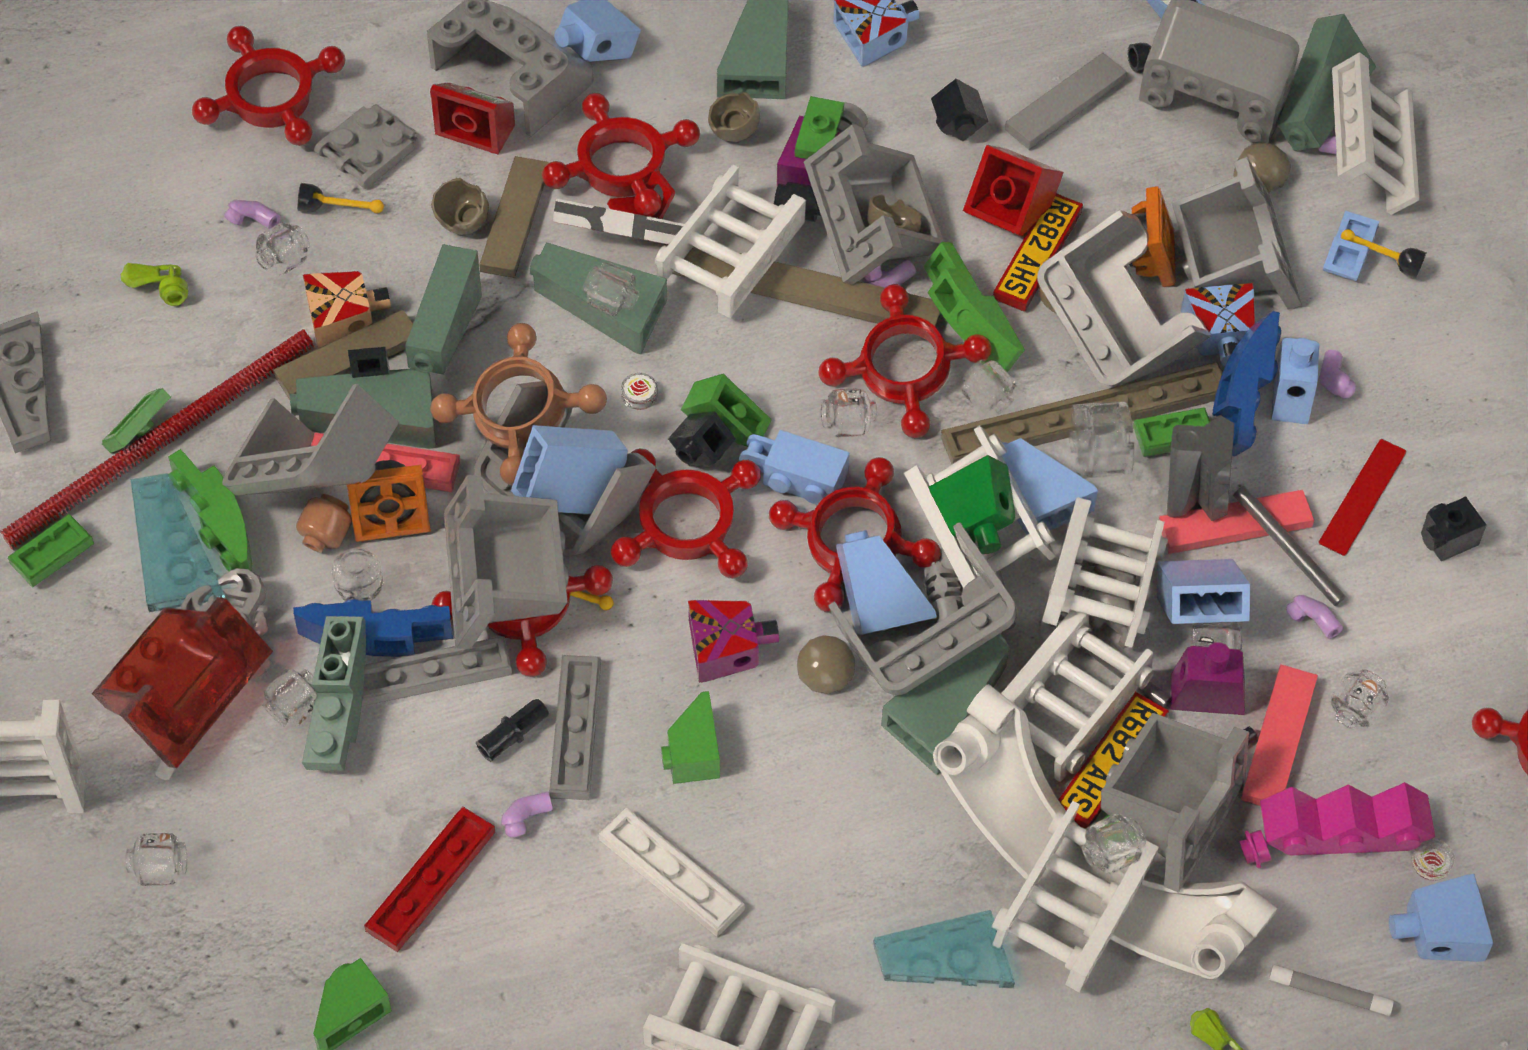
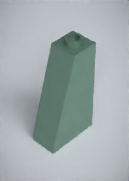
M747 0L717 68V97L730 93L741 94L747 92L751 98L785 99L788 0Z
M1345 14L1317 18L1310 33L1277 124L1294 151L1321 147L1335 127L1332 68L1359 52L1369 60V76L1376 68L1375 63Z
M547 242L541 254H536L533 257L530 265V275H533L534 291L634 353L642 354L667 302L666 278Z
M442 244L405 344L408 368L416 369L423 373L432 372L444 375L482 297L477 250Z
M410 368L389 370V375L352 378V374L296 379V393L290 394L291 413L294 416L299 415V420L312 432H326L351 387L354 384H358L399 421L387 443L427 449L436 448L434 417L430 410L431 402L433 401L430 373H423Z
M998 634L909 692L894 696L883 706L881 726L936 775L941 771L934 762L933 752L935 747L953 733L959 722L970 715L967 713V709L976 695L988 684L994 688L1005 670L1009 646L1005 639Z

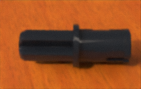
M535 699L510 718L507 716L501 718V723L495 729L475 742L479 752L486 760L492 762L515 742L521 743L524 740V734L548 717L549 712L541 700Z

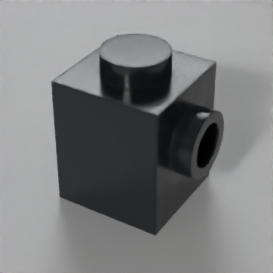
M956 78L931 98L937 116L936 124L946 135L950 134L964 141L989 122L978 90Z
M713 411L689 414L668 440L676 449L677 457L685 464H688V466H710L721 459L736 438L717 413Z
M1465 496L1447 505L1440 503L1431 508L1426 515L1421 534L1426 547L1431 551L1433 550L1442 562L1478 546L1487 524Z

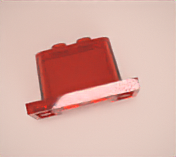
M217 597L206 612L164 607L91 694L107 710L121 716L168 767L177 769L271 655L273 650L226 598Z

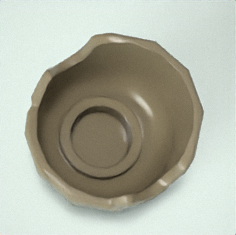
M747 92L741 94L730 93L717 98L709 109L708 123L711 130L724 141L735 143L749 138L758 129L760 123V110L757 101H754Z
M1267 142L1252 144L1242 151L1238 160L1248 157L1269 193L1277 186L1283 187L1291 169V164L1285 152L1276 145ZM1236 168L1234 169L1233 173L1234 177L1238 176Z
M455 178L442 183L435 191L431 208L435 218L442 227L449 232L466 235L478 230L485 222L488 215L489 202L485 193L481 191L478 185L475 186L467 183L462 178Z
M883 194L870 198L868 226L884 215L892 217L895 226L914 232L920 231L922 215L915 208L906 206L902 199H899L895 204L889 205L886 203Z
M822 635L809 640L798 655L797 671L799 679L815 692L830 694L842 690L852 680L855 672V658L846 642L834 636Z

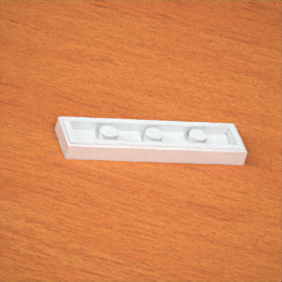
M625 808L599 833V840L717 938L745 910L743 902L628 808Z

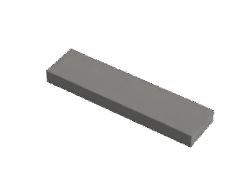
M1101 53L1005 122V130L1027 149H1030L1125 81L1127 71L1106 54Z
M504 636L476 641L471 649H456L455 646L366 664L362 707L512 675Z
M562 655L549 788L550 798L589 800L601 657Z

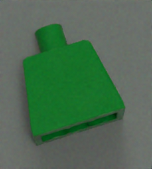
M986 455L928 487L945 523L954 537L957 538L953 526L960 522L972 541L977 543L981 554H991L1002 547L997 531L1012 524L1015 520L1007 464Z

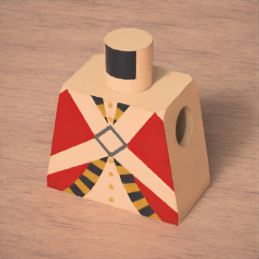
M359 271L303 275L318 349L372 324L371 312L391 308L387 287L366 291L362 273Z

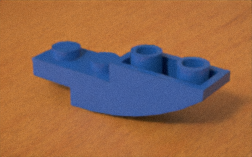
M1272 311L1258 320L1245 333L1228 359L1219 381L1212 415L1217 417L1221 415L1234 423L1232 456L1234 457L1253 445L1257 433L1256 426H1254V417L1260 403V392L1257 390L1272 382L1277 373L1278 363L1275 360V352L1281 338V327L1278 326L1280 312Z
M351 599L343 603L324 605L310 603L302 607H293L298 634L319 644L321 643L326 616L364 617L366 625V655L402 657L414 655V643L453 639L449 606L428 605L421 609H388L380 613H373L371 600Z

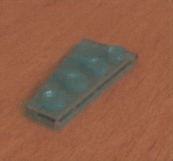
M168 473L130 479L148 611L155 612L181 607L189 593L206 585L211 586L213 591L204 598L202 603L208 602L209 597L213 595L216 596V601L225 599L223 589L218 583L217 576Z

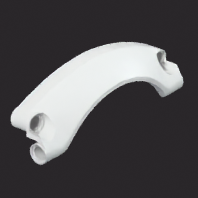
M988 684L976 695L969 705L967 713L970 715L959 722L953 733L935 747L933 758L936 767L941 771L948 785L974 823L1000 854L1027 880L1053 835L1048 832L1051 822L1058 811L1066 813V810L1053 793L1037 760L1025 712ZM954 747L960 751L962 757L956 753ZM1064 837L1055 853L1109 884L1112 881L1120 884L1125 873L1117 870L1120 867L1117 864L1110 865L1111 861L1105 859L1111 868L1104 867L1100 861L1102 856L1067 837ZM1047 868L1036 885L1091 916L1094 913L1102 916L1107 905L1101 903L1103 898ZM1147 872L1110 939L1158 962L1207 979H1214L1219 977L1238 958L1254 937L1256 938L1261 933L1278 908L1241 880L1217 883L1186 881L1178 893L1164 887L1165 877ZM1210 949L1216 951L1220 959L1214 957Z

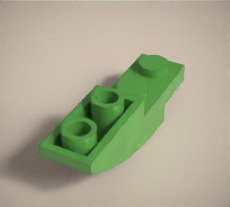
M941 242L923 266L933 283L927 293L946 321L964 341L974 334L983 335L990 341L992 351L985 362L995 370V364H999L1003 367L999 373L1007 374L1006 372L1011 369L1025 349L995 297L982 295L953 243Z
M181 449L168 456L172 470L168 474L169 478L180 493L185 490L190 496L191 505L199 517L202 529L198 530V534L203 543L210 550L215 547L221 554L219 556L220 560L228 572L236 568L252 571L250 544L241 509L235 495L223 485L222 474L215 465L201 473Z

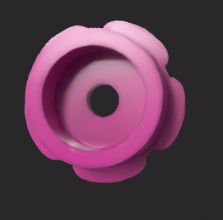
M1246 830V839L1239 841L1246 863L1255 862L1256 867L1261 868L1262 863L1271 860L1261 830L1252 833Z

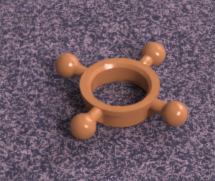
M517 323L508 331L507 342L514 350L513 356L499 360L489 366L480 375L473 393L467 399L457 400L455 396L443 393L436 396L430 406L432 416L441 423H450L459 415L473 414L479 431L487 440L497 446L508 448V458L500 466V476L506 484L513 486L533 425L558 427L564 416L565 408L580 407L585 413L596 414L602 411L607 403V395L604 389L596 384L585 385L579 392H564L560 381L549 369L536 360L528 358L529 350L535 346L537 336L533 327L526 323ZM515 376H531L541 380L548 388V399L544 409L536 418L528 423L514 427L498 425L488 418L486 412L488 398L494 388L501 382Z

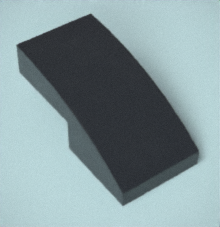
M386 347L348 350L352 378L389 375L390 366Z

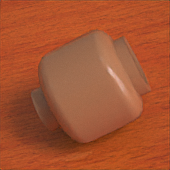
M322 494L320 498L314 497L309 499L296 523L297 531L304 537L302 544L319 553H322L324 548H339L352 524V517L348 512L349 506L328 494Z

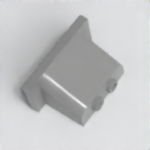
M852 124L804 161L843 283L855 284L886 260L929 256L943 242L914 155L869 143L866 140L862 127ZM883 194L886 203L889 205L895 204L899 199H902L906 206L915 208L922 215L920 231L914 232L895 226L892 217L884 215L868 226L870 198Z
M1248 157L1234 162L1238 176L1172 202L1179 228L1178 231L1174 232L1175 239L1182 252L1185 251L1186 258L1182 260V265L1188 279L1193 280L1195 288L1253 283L1254 292L1276 290L1288 310L1302 305L1269 192Z
M467 475L444 511L456 649H471L489 623L560 613L567 604L566 587L569 579L568 568L563 565L562 553L565 548V535L563 532H560L557 500L485 494L482 476Z
M1152 713L1136 739L1130 738L1127 742L1123 759L1119 765L1113 764L1106 778V784L1101 790V809L1143 842L1147 840L1159 847L1157 852L1166 858L1165 888L1180 892L1244 788L1249 740L1248 731L1234 726L1227 739Z

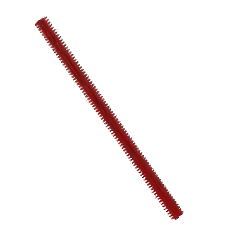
M305 329L297 332L294 336L288 338L287 341L279 344V346H276V348L255 360L254 363L246 366L239 373L231 376L228 380L207 392L206 395L198 398L191 405L183 408L176 415L168 418L161 425H158L138 438V440H135L134 443L126 446L127 448H123L119 453L108 458L100 466H96L92 471L81 476L73 484H69L65 489L54 494V497H50L45 500L46 502H42L34 510L32 509L26 515L14 521L15 523H11L7 528L2 529L3 531H0L6 543L13 549L11 544L17 547L15 542L17 541L20 545L19 539L25 542L23 536L28 540L27 534L32 537L31 531L36 534L35 528L40 531L39 526L44 529L43 523L48 526L46 521L48 520L52 523L50 518L56 521L54 516L56 515L60 518L58 513L63 516L62 510L68 513L66 510L68 508L71 511L70 505L74 508V502L79 505L77 500L83 503L82 497L87 500L86 494L89 498L91 497L89 492L95 495L93 489L98 493L97 487L102 490L101 484L106 487L105 481L110 485L108 479L114 482L113 476L117 480L116 474L121 477L120 471L125 474L124 469L129 472L128 466L133 469L131 464L136 467L135 461L141 464L139 459L144 462L143 456L148 459L147 453L151 457L150 451L156 454L154 449L159 452L158 446L163 449L162 443L167 446L165 441L171 444L170 438L174 442L173 436L177 439V433L182 436L180 431L186 434L185 428L189 432L188 426L193 429L192 423L197 426L195 421L199 424L201 423L199 418L205 421L203 416L208 419L207 413L212 416L210 411L215 414L214 408L219 411L218 406L223 409L222 403L226 407L225 401L230 404L229 398L234 401L233 396L238 399L237 393L241 397L240 391L245 394L244 388L248 392L247 386L253 389L251 384L256 387L255 381L260 384L259 379L262 382L264 381L262 376L265 379H268L266 374L271 377L270 371L274 374L273 369H276L277 366L280 367V364L284 365V362L289 363L288 359L293 361L291 357L297 359L295 354L300 357L299 352L302 355L304 354L303 350L308 352L306 347L311 350L310 344L314 348L313 341Z

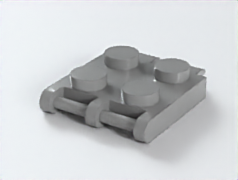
M375 104L371 108L361 107L315 145L314 151L320 156L326 155L337 163V169L342 172H349L359 180V185L366 189L413 152V143L417 137H415V131L399 120L393 121L394 116ZM333 148L335 151H337V152H338L339 154H341L343 157L340 158V157L337 156L335 153H333V152L331 151V149ZM353 165H356L358 168H360V169H361L362 171H364L365 173L362 174L361 172H359L358 170H356V169H355L354 167H352V166H353Z

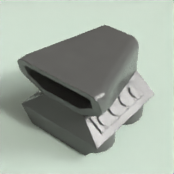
M1219 415L1205 426L1176 425L1173 427L1167 499L1168 516H1183L1197 502L1211 521L1227 515L1234 437L1233 422Z

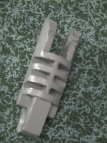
M940 548V560L936 564L933 562L932 566L924 568V581L928 600L935 609L938 622L964 606L959 579L943 548Z

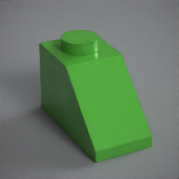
M724 373L694 382L681 408V411L687 416L689 414L715 411L736 438L734 443L748 447L747 440L749 436H764L772 420Z
M704 691L696 697L667 730L668 746L661 747L663 770L671 769L673 784L720 778V757L709 691Z
M361 958L351 964L345 963L333 971L330 978L325 981L313 1032L317 1050L336 1049L392 1012L388 993Z

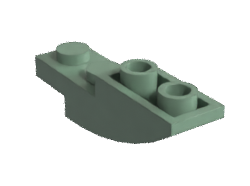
M326 616L312 681L316 697L302 764L306 770L344 771L350 742L356 743L365 677L366 625L364 617Z

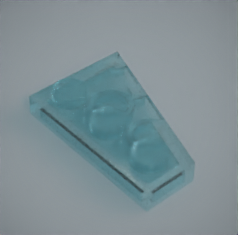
M991 910L875 937L873 940V946L884 981L934 984L936 981L961 982L963 986H977V983L999 984V988L1013 989L1015 985L1003 944L1000 949L993 945L997 930L992 928L994 918Z

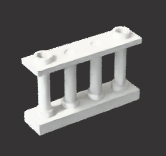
M1359 52L1332 68L1338 177L1346 183L1362 174H1366L1385 188L1387 213L1393 215L1419 201L1412 92L1406 89L1390 98L1370 83L1369 60ZM1371 101L1380 107L1381 116L1371 109ZM1373 128L1382 134V142L1373 136ZM1374 155L1384 161V170L1375 164Z
M732 165L724 176L719 175L712 191L667 247L663 246L658 251L655 258L657 276L668 279L676 271L716 291V296H718V313L731 318L804 224L806 200L793 194L785 205L777 206L739 187V167ZM732 199L771 218L772 222L766 229L762 228L759 230L722 212V210ZM714 223L753 242L754 245L748 253L743 252L740 254L703 234ZM694 246L734 266L735 269L729 277L720 278L684 260V258Z
M981 426L975 428L974 431L982 446L936 475L932 473L926 475L916 465L904 473L963 588L980 575L960 548L958 539L951 534L928 487L986 455L1006 464L1002 457L1007 452L1003 443L995 433L989 436ZM1010 470L1009 476L1015 511L1014 521L1021 518L1029 534L986 560L995 573L1036 547L1049 560L1056 557L1050 546V543L1055 541L1050 530L1043 521L1038 524Z
M1077 497L1042 622L1057 626L1061 611L1069 613V610H1074L1129 626L1124 646L1132 648L1136 634L1144 635L1150 612L1143 609L1155 560L1162 561L1168 539L1161 537L1165 522L1157 520L1152 538L1094 522L1093 517L1087 516L1091 501ZM1089 536L1147 552L1146 560L1144 562L1088 546V541L1081 540V538L1089 539ZM1083 560L1141 576L1140 584L1136 586L1081 570V566L1074 563L1082 564ZM1077 584L1135 601L1133 611L1075 595V590L1068 589V586L1075 588Z
M1074 610L1067 614L1001 693L1020 709H1023L1028 702L1032 704L1037 702L1079 730L1070 743L1065 746L1028 721L1032 743L1056 758L1054 761V779L1060 783L1069 772L1071 774L1077 772L1085 760L1086 754L1084 753L1136 689L1138 687L1144 689L1154 675V669H1152L1153 652L1146 649L1138 660L1134 662L1092 635L1089 628V615ZM1074 647H1084L1125 674L1113 690L1067 661V655ZM1052 674L1054 676L1060 674L1100 700L1102 704L1089 718L1044 689V683Z
M60 699L43 700L41 716H36L35 720L0 721V737L35 736L36 739L0 741V757L42 756L43 760L0 761V777L50 776V779L0 780V796L57 795L58 799H63L68 813H84L87 776Z
M1072 801L1066 813L1058 811L1048 829V832L1053 834L1010 909L1002 906L992 924V928L997 930L993 945L999 949L1010 932L1066 963L1065 968L1070 970V974L1065 985L1080 993L1150 869L1159 847L1147 840H1144L1138 852L1131 849L1127 852L1073 823L1080 804ZM1064 837L1102 857H1106L1111 862L1115 861L1118 866L1123 867L1119 870L1125 873L1120 884L1114 881L1109 884L1056 855L1055 853ZM1118 858H1125L1130 864L1127 866ZM1046 868L1103 898L1101 903L1107 905L1102 916L1096 913L1091 916L1036 886ZM1027 901L1035 903L1084 930L1083 935L1089 939L1083 949L1075 946L1073 949L1018 919Z
M681 943L679 948V968L687 971L667 1015L660 1018L649 1014L643 1027L644 1045L656 1050H759L778 1005L802 1013L786 1050H804L817 1019L832 1024L835 1016L836 1000L831 999L827 993L820 989H804L718 957L704 946L694 945L691 947ZM703 976L725 985L705 1030L697 1032L684 1027L681 1022ZM741 990L763 1000L744 1044L737 1047L722 1041L720 1035Z

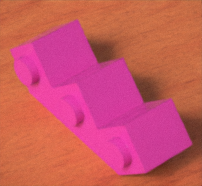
M1406 782L1374 796H1370L1348 784L1317 799L1294 787H1290L1260 801L1266 844L1290 856L1410 851L1420 847L1421 843L1435 838L1428 794Z

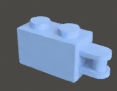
M779 430L775 440L760 435H750L747 440L748 448L742 451L739 457L740 461L751 460L759 466L760 471L763 472V485L779 493H789L805 498L808 502L816 505L828 494L842 489L849 473L850 452L783 430Z

